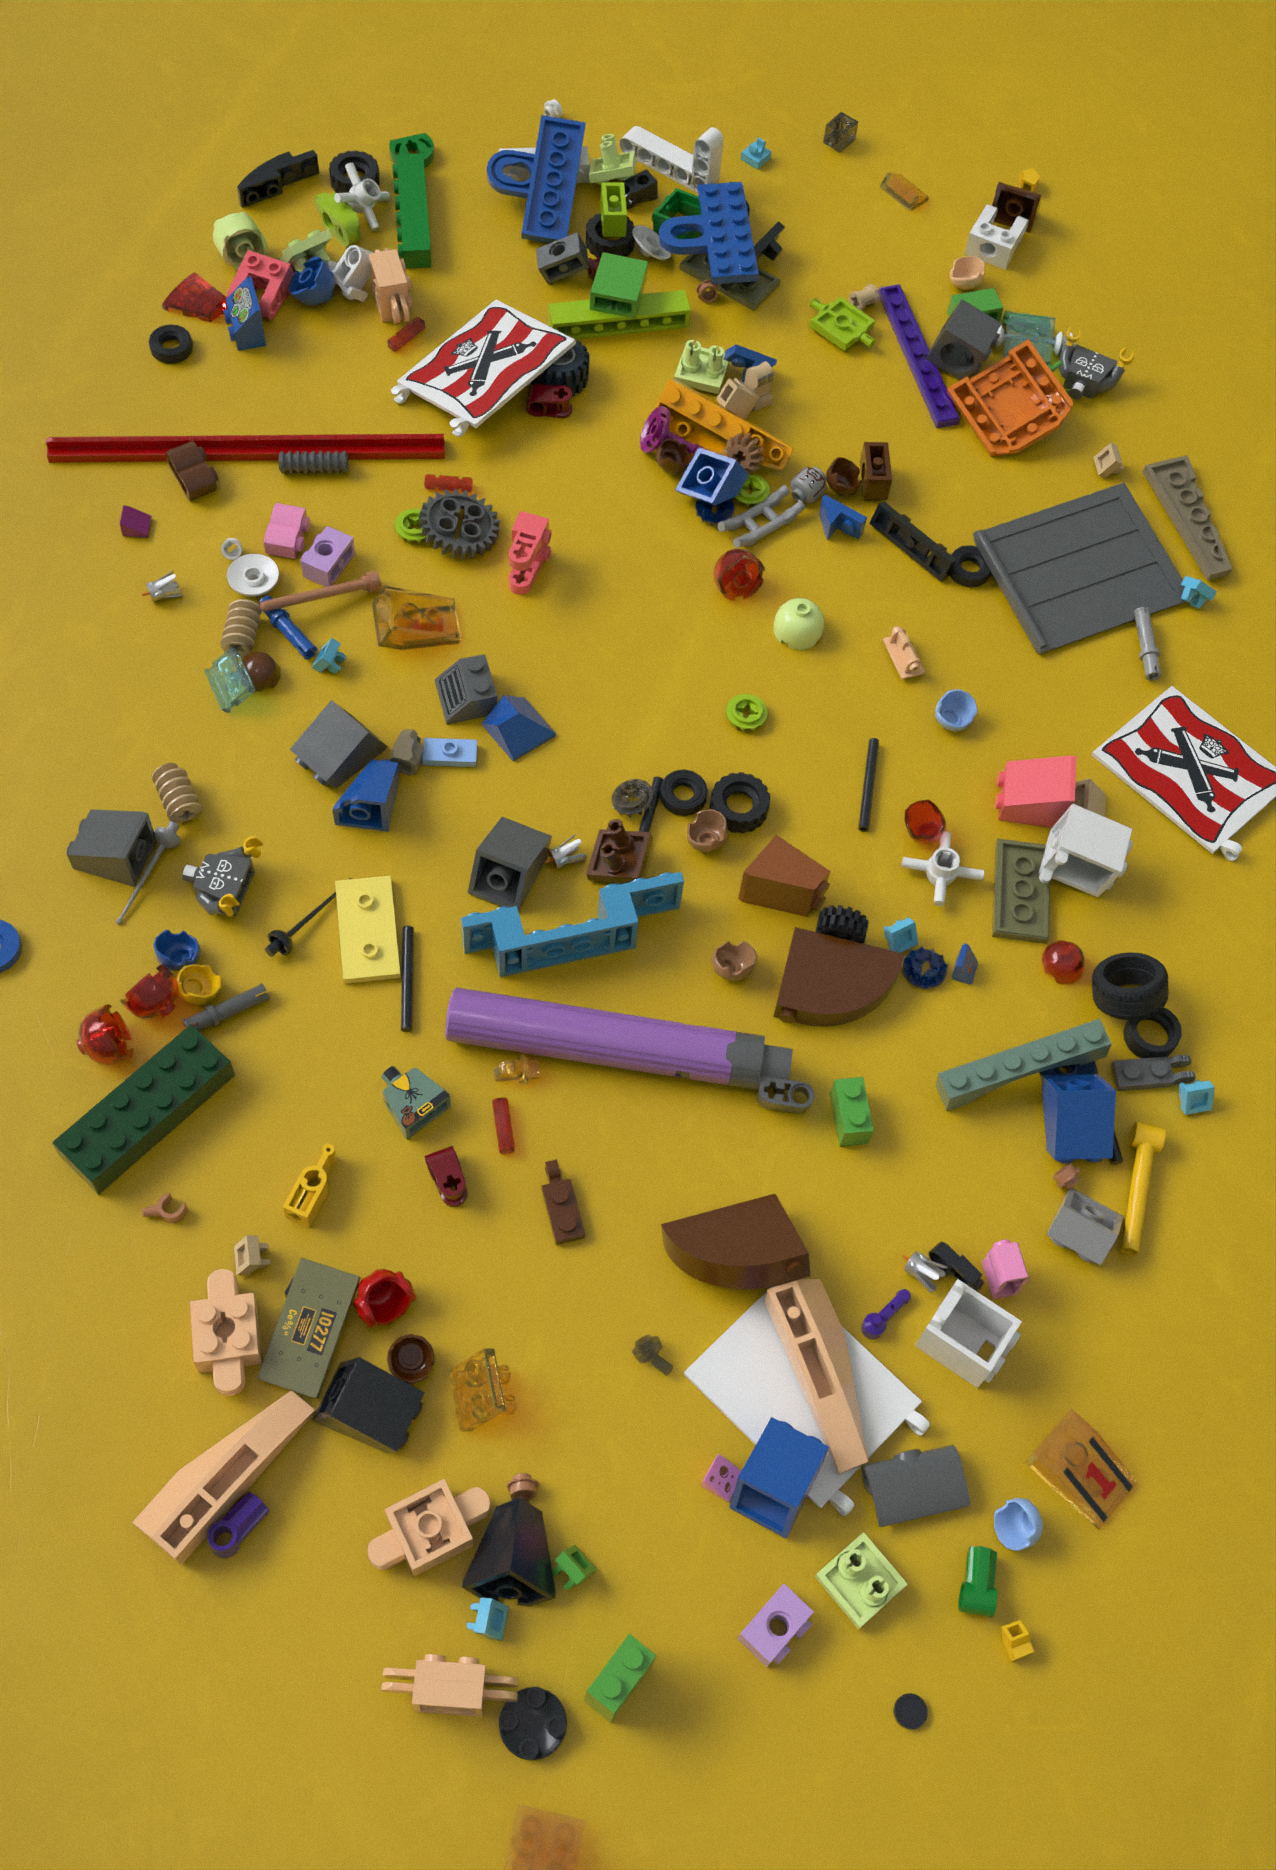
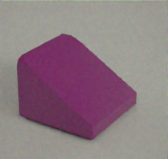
M123 505L120 519L122 535L148 538L152 516Z

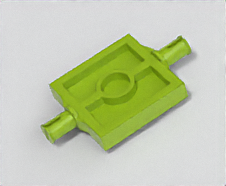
M841 296L829 304H823L817 298L812 299L810 307L819 312L810 321L812 329L844 351L858 341H861L869 348L873 347L876 339L867 333L874 328V319Z

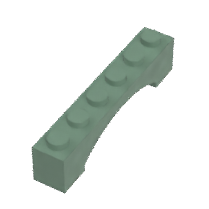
M1097 1019L938 1073L936 1088L946 1111L972 1103L980 1096L1018 1079L1057 1067L1073 1064L1081 1066L1105 1058L1112 1043L1101 1020Z

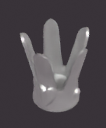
M174 571L169 572L157 581L146 583L149 592L142 594V596L150 594L153 602L162 598L180 597L183 595L179 594L181 590L176 588L178 583L173 581L176 578V575L173 574Z
M574 834L560 846L548 849L550 859L545 861V863L552 862L553 866L558 869L568 863L583 861L587 858V855L567 856L577 850L581 844V840L577 839L565 845L575 836Z
M917 1251L910 1259L905 1255L902 1256L908 1261L904 1271L908 1275L916 1277L930 1293L935 1291L936 1286L928 1277L934 1280L939 1279V1276L944 1277L946 1272L938 1267L948 1268V1266L931 1261L924 1254Z

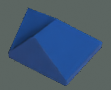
M503 695L482 722V726L512 761L517 760L556 736L553 729L527 699L523 697Z

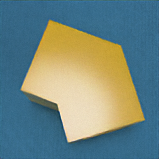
M1034 168L1021 172L1019 179L1021 189L1031 192L1036 190L1040 176Z
M1020 1620L1001 1627L1003 1643L1011 1662L1034 1653L1030 1642V1634Z

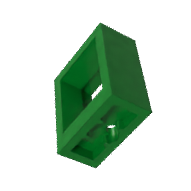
M675 188L669 196H666L664 202L654 210L652 214L653 231L659 234L660 226L666 220L673 218L677 212L688 216L701 215L698 196ZM689 231L683 235L676 236V238L695 239L703 234L698 231Z

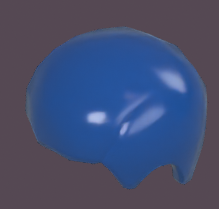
M168 929L164 930L155 938L153 944L159 964L167 970L180 971L184 966L195 964L199 960L201 950L198 941L184 930L179 934H173Z

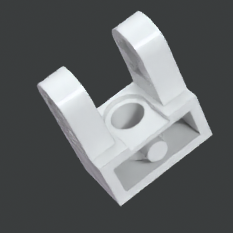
M987 204L969 233L964 254L981 258L983 262L1006 270L1025 234L1029 220L1018 216L1010 230L994 226L992 224L996 218L998 208Z

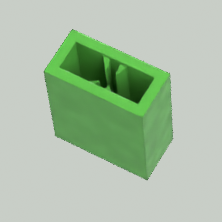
M602 253L590 292V310L635 319L647 280L648 261Z
M629 1633L586 1691L584 1701L611 1723L652 1667L656 1655Z

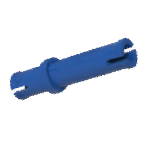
M269 595L265 596L259 601L260 603L258 604L260 605L261 602L271 600L273 598ZM279 608L263 611L270 619V624L283 633L304 659H310L316 654L317 647L290 619V614L285 609Z

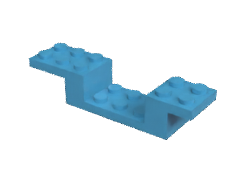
M666 872L658 877L649 879L638 878L625 884H609L599 889L598 918H593L585 923L576 925L564 924L557 929L548 931L536 930L529 935L524 934L517 906H503L490 912L471 913L466 917H461L464 953L467 954L492 948L499 976L503 977L636 948L638 931L637 917L680 908L684 885L682 873Z

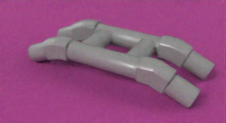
M783 485L763 502L746 512L719 522L718 529L721 532L732 531L742 527L744 524L751 532L735 538L733 544L736 548L748 547L783 525L791 523L806 506L799 500L793 507L778 516L772 508L776 507L790 493V490ZM763 513L771 522L760 527L753 518Z

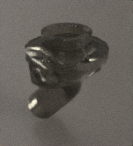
M651 1335L639 1338L634 1345L636 1347L632 1351L634 1357L640 1363L648 1361L665 1376L670 1374L673 1365L658 1354L663 1348L660 1338L658 1336L651 1337Z

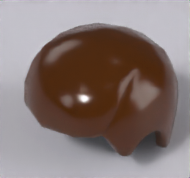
M667 438L663 440L656 449V460L659 466L667 473L679 474L684 472L694 457V453H688L686 443H678L673 439Z
M837 457L827 469V484L835 493L841 496L853 495L862 483V480L858 481L860 469L852 461Z
M250 653L238 665V678L245 687L256 691H261L266 686L275 687L281 677L280 667L267 653Z
M414 1334L397 1338L390 1346L387 1354L389 1371L393 1376L408 1384L426 1379L435 1363L432 1345L424 1337Z

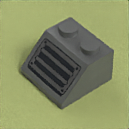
M485 654L459 659L435 679L446 724L487 717L497 704V693Z

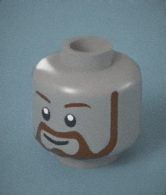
M804 467L791 481V494L797 502L800 500L807 504L814 503L826 490L827 480L825 474L817 467Z

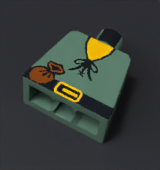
M391 1066L382 1074V1079L388 1084V1087L382 1092L384 1103L406 1140L451 1107L448 1092L417 1068H412L402 1075L395 1066Z

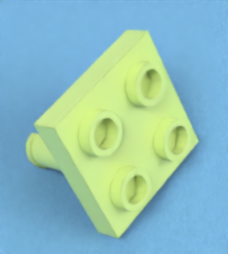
M614 134L602 136V143L600 144L602 157L591 160L588 174L590 183L596 182L598 185H601V183H608L611 179H629L635 172V151L619 154Z
M317 229L307 235L308 238L300 241L299 238L287 244L288 248L282 251L283 255L279 260L293 265L295 270H298L300 273L306 268L303 265L306 262V258L312 255L313 257H320L327 263L330 258L325 248L332 239L328 229L322 232Z
M694 340L687 341L674 380H678L690 388L719 394L730 362L724 360V349L719 346L718 351H716L717 346L715 345L708 349L701 347L698 341H696L695 345Z
M864 1532L814 1576L857 1629L861 1628L908 1585Z

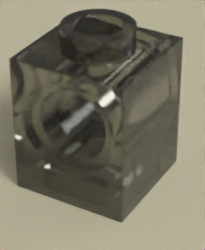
M840 112L826 124L823 143L841 153L856 139L858 121Z

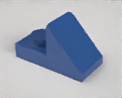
M737 344L727 349L724 355V360L731 362L733 366L744 368L742 375L743 383L748 368L758 366L762 362H768L771 367L777 363V359Z
M827 495L822 497L819 516L826 539L828 540L837 528L845 534L859 539L864 532L867 517Z

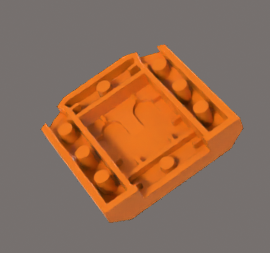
M1029 339L1008 351L1007 357L971 379L967 376L947 388V394L991 457L1017 454L1060 428L1074 404Z

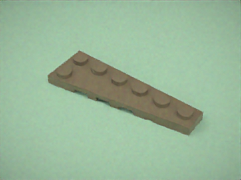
M1185 455L1145 465L1142 471L1207 581L1229 576L1232 571L1231 564L1219 539L1216 526H1213L1210 521V511L1208 508H1205L1202 500L1204 496L1201 489L1197 488L1195 483L1196 476L1188 456Z

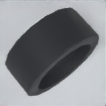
M1164 1007L1150 1017L1128 1020L1123 1029L1124 1041L1128 1049L1140 1058L1169 1056L1178 1045L1182 1036L1178 1018L1169 1009ZM1142 1020H1152L1159 1023L1166 1030L1168 1035L1167 1042L1161 1046L1145 1042L1139 1036L1136 1028L1137 1024Z

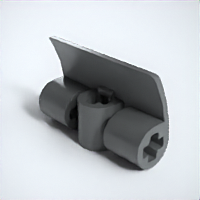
M954 1445L923 1452L920 1449L909 1450L895 1455L893 1459L861 1467L865 1489L873 1497L879 1527L949 1512L970 1505L963 1467Z

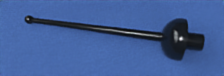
M336 892L287 933L282 930L271 931L268 934L270 944L265 948L266 953L271 957L277 952L287 956L293 948L291 937L336 897Z

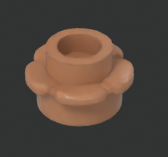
M711 280L703 281L696 290L698 298L706 303L713 302L718 296L719 286L718 284H712Z
M1071 1163L1063 1166L1053 1176V1179L1058 1183L1057 1187L1061 1188L1064 1186L1066 1189L1074 1186L1080 1180V1177L1077 1175L1080 1172V1168L1076 1169Z
M517 1474L507 1483L511 1499L521 1497L529 1501L536 1497V1488H538L539 1483L535 1479L532 1480L530 1474Z

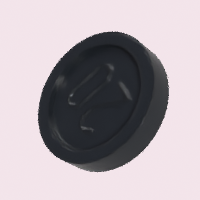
M907 1693L896 1700L893 1713L896 1722L901 1727L914 1730L925 1723L928 1710L921 1697L916 1694Z

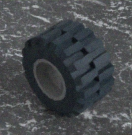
M576 340V344L531 381V384L563 385L571 389L572 397L575 396V393L580 394L583 388H586L589 376L590 355L587 352L586 346L582 345V342Z

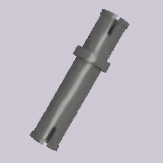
M261 983L215 1006L210 1004L205 1007L206 1010L186 1019L184 1018L182 1022L184 1027L196 1023L193 1027L198 1031H202L212 1025L217 1027L221 1021L268 1001L270 998L268 993H263L256 997L257 994L266 991V988Z

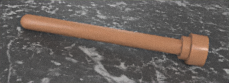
M376 570L366 572L359 580L263 601L260 604V609L262 611H270L362 589L372 593L381 590V581Z

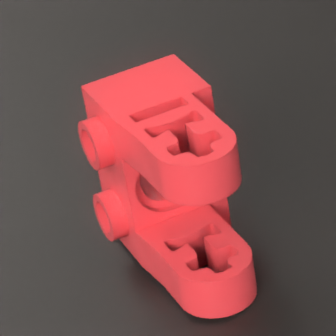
M248 250L227 292L226 299L246 277H252L254 288L265 290L259 303L261 317L273 320L283 300H287L290 294L288 287L294 275L291 264Z
M522 511L519 512L513 525V543L509 550V565L512 567L509 575V588L518 595L526 594L531 590L544 561L548 562L552 549L548 546L552 536V530H549V519ZM521 574H523L524 581H522L521 584H518V582L521 579Z

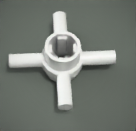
M348 163L345 165V168L353 186L349 193H336L334 196L335 202L348 203L354 208L356 213L364 212L371 231H376L380 227L372 208L376 201H388L390 194L387 191L381 192L377 183L372 179L367 178L361 182L354 163Z
M950 832L941 833L939 849L934 852V855L928 861L903 857L901 867L926 871L929 882L935 886V906L945 905L946 886L957 877L980 881L984 877V870L959 866L960 858L957 852L950 849Z

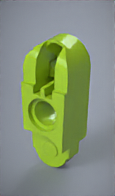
M326 192L316 195L314 201L321 214L322 225L344 246H349L361 240V233L358 230L359 217L354 212V208L348 203L335 202V192L329 195Z

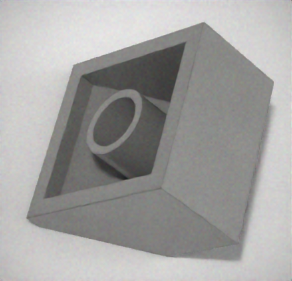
M1071 1187L1067 1191L1050 1224L1047 1236L1051 1237V1240L1056 1245L1063 1248L1069 1247L1078 1252V1255L1083 1260L1090 1263L1096 1262L1101 1265L1118 1237L1123 1215Z

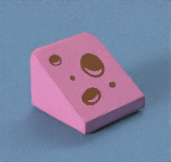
M717 1454L701 1486L729 1502L741 1471L726 1458Z

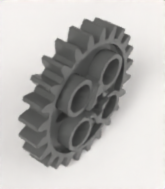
M445 489L443 496L436 492L434 498L429 496L427 503H423L418 526L422 528L421 535L427 536L426 543L434 542V550L441 547L443 555L449 551L452 558L457 553L460 554L462 559H465L466 554H469L473 559L476 552L483 556L485 550L490 551L492 545L496 544L500 531V520L497 519L498 513L491 512L492 505H484L485 498L478 501L476 493L470 497L467 490H464L463 494H459L458 490L454 489L453 494H450ZM464 509L459 539H455L459 511Z

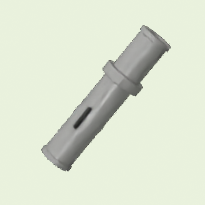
M1140 607L1134 610L1141 648L1139 657L1143 661L1145 679L1149 680L1151 676V680H1157L1162 676L1158 660L1160 651L1156 648L1150 608Z

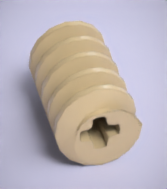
M239 599L230 603L222 633L223 637L220 642L221 648L229 656L244 658L254 648V640L257 637L256 632L262 613L258 603L247 599Z
M166 763L152 773V781L159 793L169 820L175 823H183L197 817L201 813L202 807L198 803V797L194 794L195 791L191 786L190 779L187 777L186 770L178 768V765L175 763Z

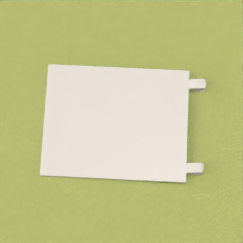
M764 1293L684 1372V1375L755 1446L771 1417L778 1421H785L794 1429L807 1436H814L825 1444L764 1303L766 1293ZM843 1328L846 1335L868 1459L904 1421L916 1435L922 1436L930 1425L925 1417L914 1411L922 1401ZM827 1452L824 1463L807 1497L819 1509L830 1501L842 1516H847L851 1512L854 1503L839 1489L860 1467L838 1475L831 1456Z

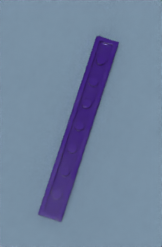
M901 285L879 287L880 301L935 427L942 428L958 425L960 421L959 415L947 394L946 386L938 368L926 359L930 350Z

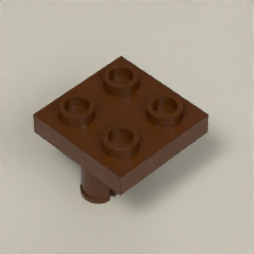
M619 819L611 820L608 823L607 830L599 829L586 873L588 880L629 883L635 879L642 878L653 841L651 832L625 831L623 822Z

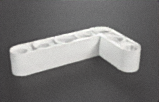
M634 126L619 140V147L623 153L635 151L637 161L696 193L697 185L715 184L720 178L724 139L722 133L714 127L709 128L695 141L693 155L639 126Z

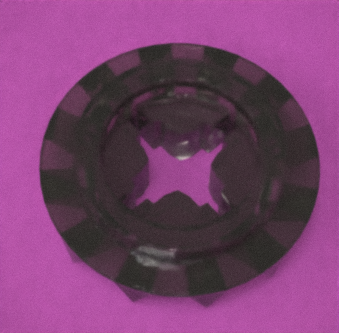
M631 779L621 783L612 794L614 809L621 816L626 814L630 818L636 813L642 815V811L650 809V803L654 800L651 785L641 779ZM637 796L639 801L632 800L629 802L628 797L635 798Z

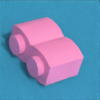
M280 503L275 504L264 538L265 554L295 559L298 551H303V534L308 532L310 527V517H307L306 508Z
M1001 1240L994 1243L993 1248L986 1254L987 1258L982 1261L992 1299L1014 1296L1022 1290V1285L1029 1281L1019 1243H1011V1240Z

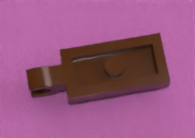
M557 1159L545 1162V1171L549 1184L542 1185L541 1190L555 1244L559 1245L584 1239L585 1231L571 1179L561 1180Z

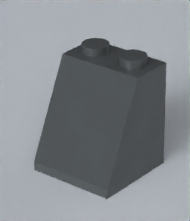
M331 700L290 750L297 755L295 761L306 770L310 767L315 771L313 777L323 786L329 783L338 788L366 766L371 759L376 758L385 751L388 746L353 715Z
M91 809L86 819L84 818L80 822L79 833L76 839L71 841L67 848V856L72 868L135 887L157 843L148 813Z
M501 817L476 849L468 893L502 907L517 906L519 912L547 859L552 836Z

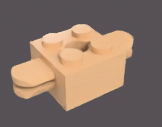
M384 248L382 252L379 249L374 250V253L369 254L371 286L382 323L394 321L395 324H399L401 319H403L404 323L409 322V308L413 307L411 295L408 293V290H411L410 277L404 274L406 273L404 259H399L396 249L389 250Z
M219 1269L208 1277V1299L190 1301L193 1358L199 1373L213 1371L214 1385L220 1394L233 1396L240 1393L245 1386L244 1367L263 1364L259 1310L254 1292L239 1294L238 1280L234 1273L227 1269Z
M445 1479L384 1509L392 1530L372 1539L368 1544L367 1552L371 1564L379 1570H386L407 1560L413 1576L416 1577L473 1547V1538L468 1527L486 1518L490 1513L488 1494L483 1489L475 1487L453 1498Z
M427 1654L425 1655V1660H416L415 1670L384 1668L383 1677L412 1680L414 1684L384 1682L381 1684V1691L413 1695L412 1706L415 1712L482 1717L484 1700L516 1702L518 1699V1693L490 1690L485 1689V1686L514 1688L519 1686V1679L507 1676L486 1675V1665L479 1664L480 1659L459 1657V1663L445 1661V1656Z

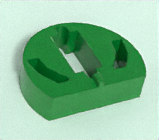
M426 133L394 139L389 142L390 158L394 164H397L396 153L409 154L408 150L410 148L412 151L416 150L417 154H423L424 168L433 160L434 144Z

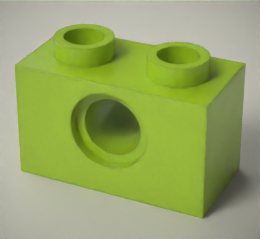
M624 182L601 183L600 208L603 237H626L627 209Z

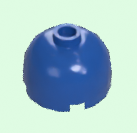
M313 257L303 264L306 268L301 273L298 270L294 273L288 287L294 298L308 306L327 303L332 298L335 287V277L332 269L320 257Z

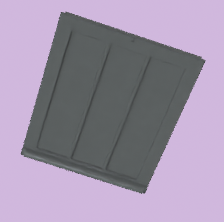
M1125 482L973 533L976 546L1036 653H1039V655L1135 621L1134 610L1137 608L1148 607L1150 608L1151 615L1187 602L1181 599L1185 588L1181 585L1183 581Z

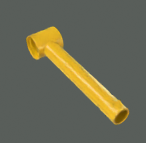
M1135 1121L1129 1138V1146L1137 1149L1121 1245V1252L1128 1255L1139 1254L1154 1153L1159 1154L1161 1152L1166 1136L1165 1128Z

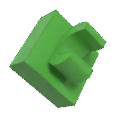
M573 1545L564 1550L555 1559L559 1565L552 1572L554 1577L562 1571L566 1572L569 1576V1581L563 1588L568 1590L589 1579L597 1569L580 1549Z

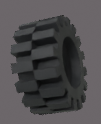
M832 905L829 906V909L825 907L820 911L815 932L864 944L869 921L865 915H860L861 912L858 910L853 912L851 907L843 909L841 905H838V908Z

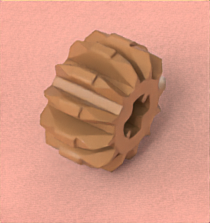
M738 433L734 438H730L727 441L728 446L722 451L727 455L726 457L737 460L749 475L760 468V463L765 458L760 454L764 447H758L757 445L759 438L752 441L751 433H747L744 436L742 433Z

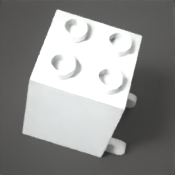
M1072 803L1049 832L1039 870V880L1046 884L1053 878L1090 895L1099 897L1106 889L1110 890L1115 879L1122 877L1126 871L1127 862H1125V857L1133 843L1130 840L1132 828Z
M957 1279L915 1346L978 1388L984 1380L990 1383L994 1375L1000 1370L1006 1360V1355L1021 1336L1016 1330L1022 1321ZM984 1342L995 1348L987 1362L976 1355Z

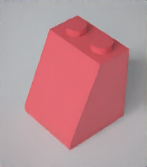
M1077 756L1007 761L1004 770L998 772L996 787H1000V793H997L995 800V809H999L998 820L1052 828L1072 803L1074 804Z

